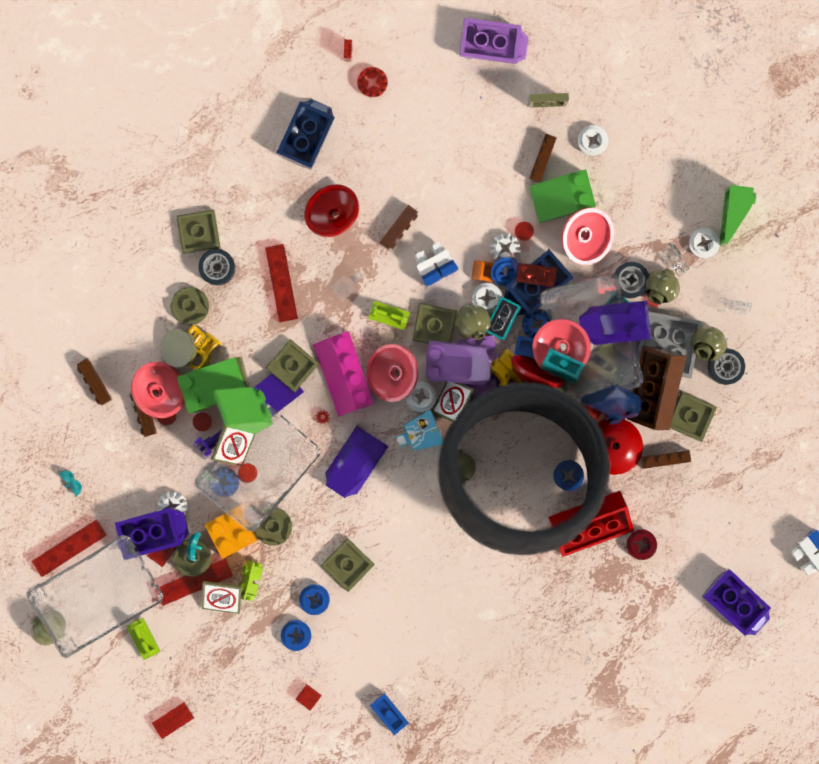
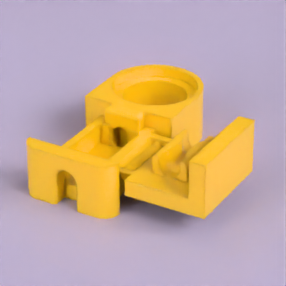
M193 324L188 332L195 338V347L199 348V350L197 349L196 356L202 358V363L199 366H194L192 361L189 366L197 370L204 368L211 360L208 357L218 344L222 346V342L210 333L205 334Z
M508 349L502 353L500 358L491 362V373L501 381L499 386L507 385L510 379L516 383H522L521 379L512 371L511 358L514 355Z

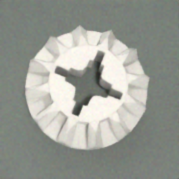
M587 126L579 134L578 144L584 154L590 156L600 155L608 146V135L599 126ZM598 134L596 141L599 145L593 144L588 147L590 142L588 137L593 138Z
M700 228L690 237V250L701 259L710 258L719 250L720 239L712 229ZM702 237L705 241L712 240V242H710L707 245V251L704 248V246L697 247V245H699V243L702 242Z
M499 234L490 244L491 256L495 261L500 260L501 257L508 258L509 256L517 259L520 254V243L511 234ZM499 242L504 245L511 242L509 247L511 255L507 252L499 254L502 249Z
M483 283L473 291L472 303L473 305L482 306L488 313H492L502 297V293L496 285ZM486 290H488L490 297L496 298L489 301L488 307H486L485 300L479 299L485 296Z
M418 381L413 392L406 397V402L411 409L424 412L431 409L435 404L436 392L429 383ZM424 388V395L429 397V399H423L421 404L418 405V398L412 395L419 394L421 389Z
M167 492L159 498L157 511L167 508L170 499L173 504H180L175 510L184 512V515H186L187 501L180 493Z

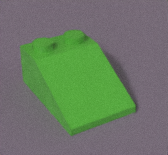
M586 169L529 186L539 223L573 215L583 208L596 207Z
M730 185L725 189L720 246L729 243L751 209L752 204H755L756 193H753V187Z
M236 357L177 377L189 414L216 406L217 402L213 394L215 390L246 388Z
M247 387L213 391L225 427L256 434L273 425L271 411L266 406V398L261 390Z

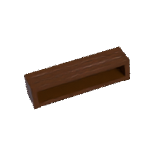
M545 134L529 180L537 183L541 182L557 137Z
M408 205L379 243L387 250H393L397 245L395 242L398 239L400 240L404 235L403 232L410 228L412 220L415 221L417 219L418 211Z
M87 358L78 363L77 370L80 374H83L84 382L89 384V390L92 395L96 396L95 401L97 404L103 406L112 401V397L90 360Z
M131 393V394H130L131 401H134V399H133V397H132V393ZM134 401L135 405L133 408L135 413L137 412L138 414L137 421L142 427L140 429L141 434L144 437L157 434L152 416L144 413Z
M690 450L641 457L642 467L646 469L691 462Z

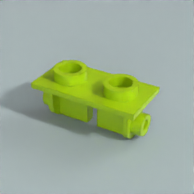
M374 301L368 319L405 331L410 312Z
M247 560L246 564H244L242 568V581L239 583V586H242L241 599L253 601L256 598L259 585L254 584L253 580L260 581L263 572L262 563H254Z
M144 617L126 626L143 660L161 652Z

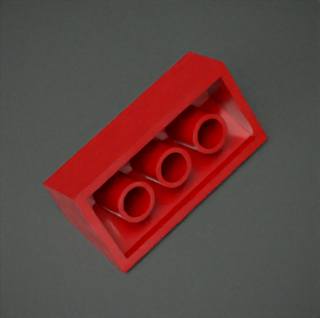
M621 491L606 495L597 515L587 528L573 540L559 547L562 557L634 531L628 506ZM583 504L549 516L551 527L565 522L581 510Z

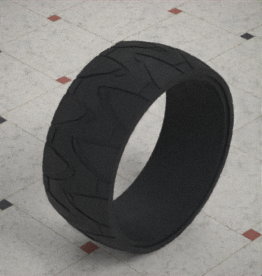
M528 382L507 384L491 389L467 404L456 416V419L445 434L438 464L439 486L444 503L461 529L481 545L512 555L546 553L564 546L583 532L597 515L604 501L610 478V462L606 441L598 423L589 414L590 412L576 399L559 389L538 383L528 384ZM504 412H528L553 421L571 436L585 461L588 481L586 497L581 510L565 522L549 528L535 530L510 527L492 519L479 509L463 486L458 468V448L463 436L483 419Z

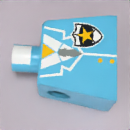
M431 410L405 424L404 427L407 433L396 437L400 447L411 443L413 450L442 445L443 442Z

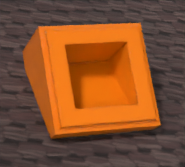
M474 261L472 280L495 283L491 277V267H493L494 263Z

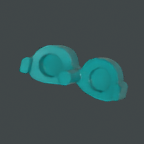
M63 470L58 474L68 482L65 488L70 486L75 497L81 493L82 485L79 481L74 480L72 472Z
M195 532L189 539V547L186 552L189 560L196 561L195 549L202 550V546L196 545L202 533Z

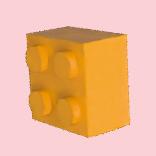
M241 506L204 524L222 559L258 541Z

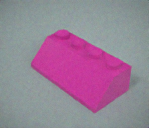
M349 331L313 344L338 417L373 405L374 401Z

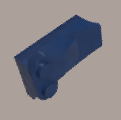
M313 99L306 102L300 101L276 154L287 161L311 170L335 119L332 108Z
M548 249L505 286L504 298L522 306L518 316L531 315L574 277L552 251Z
M616 384L581 397L582 402L603 413L605 421L610 422V424H618L622 419L638 416L643 404L640 396Z

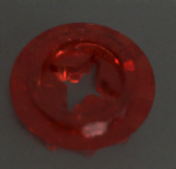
M369 67L359 74L357 85L363 95L369 98L379 97L385 92L388 80L386 74L381 69ZM377 77L376 84L378 87L371 86L367 89L369 85L368 79L373 80Z

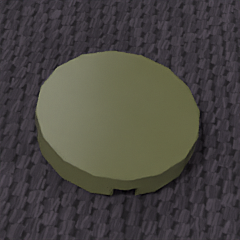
M182 288L175 293L171 301L172 314L176 320L183 324H198L208 314V298L198 288Z
M184 329L168 332L161 343V353L164 360L173 367H184L191 364L197 353L195 338Z
M268 508L257 516L254 522V531L262 543L277 546L284 543L290 537L292 521L284 510Z
M189 539L182 541L181 545L175 548L173 553L176 569L183 575L197 577L205 573L210 567L212 561L211 551L202 540L198 539L196 544L202 546V550L195 549L196 561L189 560L186 552L189 547Z

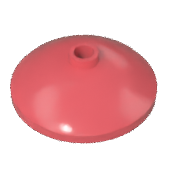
M583 208L575 212L567 220L562 231V247L565 254L572 261L582 265L593 264L601 260L610 250L614 239V227L611 219L605 212L596 208Z
M556 319L546 323L536 333L533 341V355L540 368L550 348L585 365L591 352V344L586 331L576 322L567 319ZM564 343L567 347L566 350H561L560 344Z
M387 344L378 348L372 354L367 365V381L372 392L380 399L388 402L401 401L413 392L418 381V365L415 357L407 348L398 344Z
M150 362L143 365L137 370L131 382V393L136 405L147 415L156 418H167L176 414L185 404L177 380L181 373L173 366L164 362ZM152 391H155L157 396H154Z

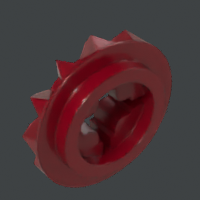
M639 529L632 532L628 537L626 547L633 558L647 560L655 554L657 540L650 531ZM645 537L644 543L647 544L649 548H642L638 553L639 546L636 545L634 541L641 542L642 539Z

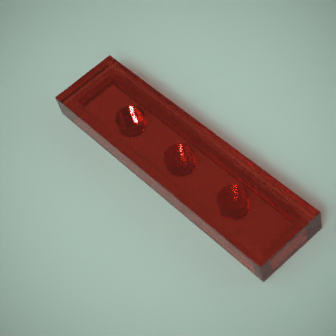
M280 244L265 247L279 323L297 320L298 314L285 246Z
M95 520L34 559L32 563L40 576L44 577L106 537L107 534L98 520Z
M225 558L211 564L205 573L197 577L183 576L157 587L155 590L162 606L202 590L203 581L218 583L234 575Z

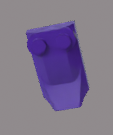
M647 300L591 306L585 313L579 316L580 326L586 331L593 345L652 339Z
M356 426L325 472L326 486L344 498L358 494L389 446L359 426Z
M172 508L115 522L124 560L179 546L185 537L189 535L184 512Z
M729 568L714 580L702 596L744 636L756 635L770 619L769 611L771 607Z

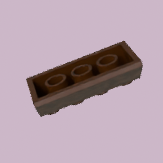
M642 346L632 393L640 396L643 404L638 416L627 418V420L653 430H670L686 360L685 355L670 350Z

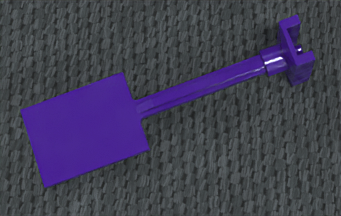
M272 374L254 387L264 393L265 403L271 411L272 417L304 393L301 387L294 393ZM222 429L212 437L209 436L205 440L200 437L194 442L193 446L195 448L201 445L199 450L206 452L203 455L204 460L212 455L211 449L216 446Z

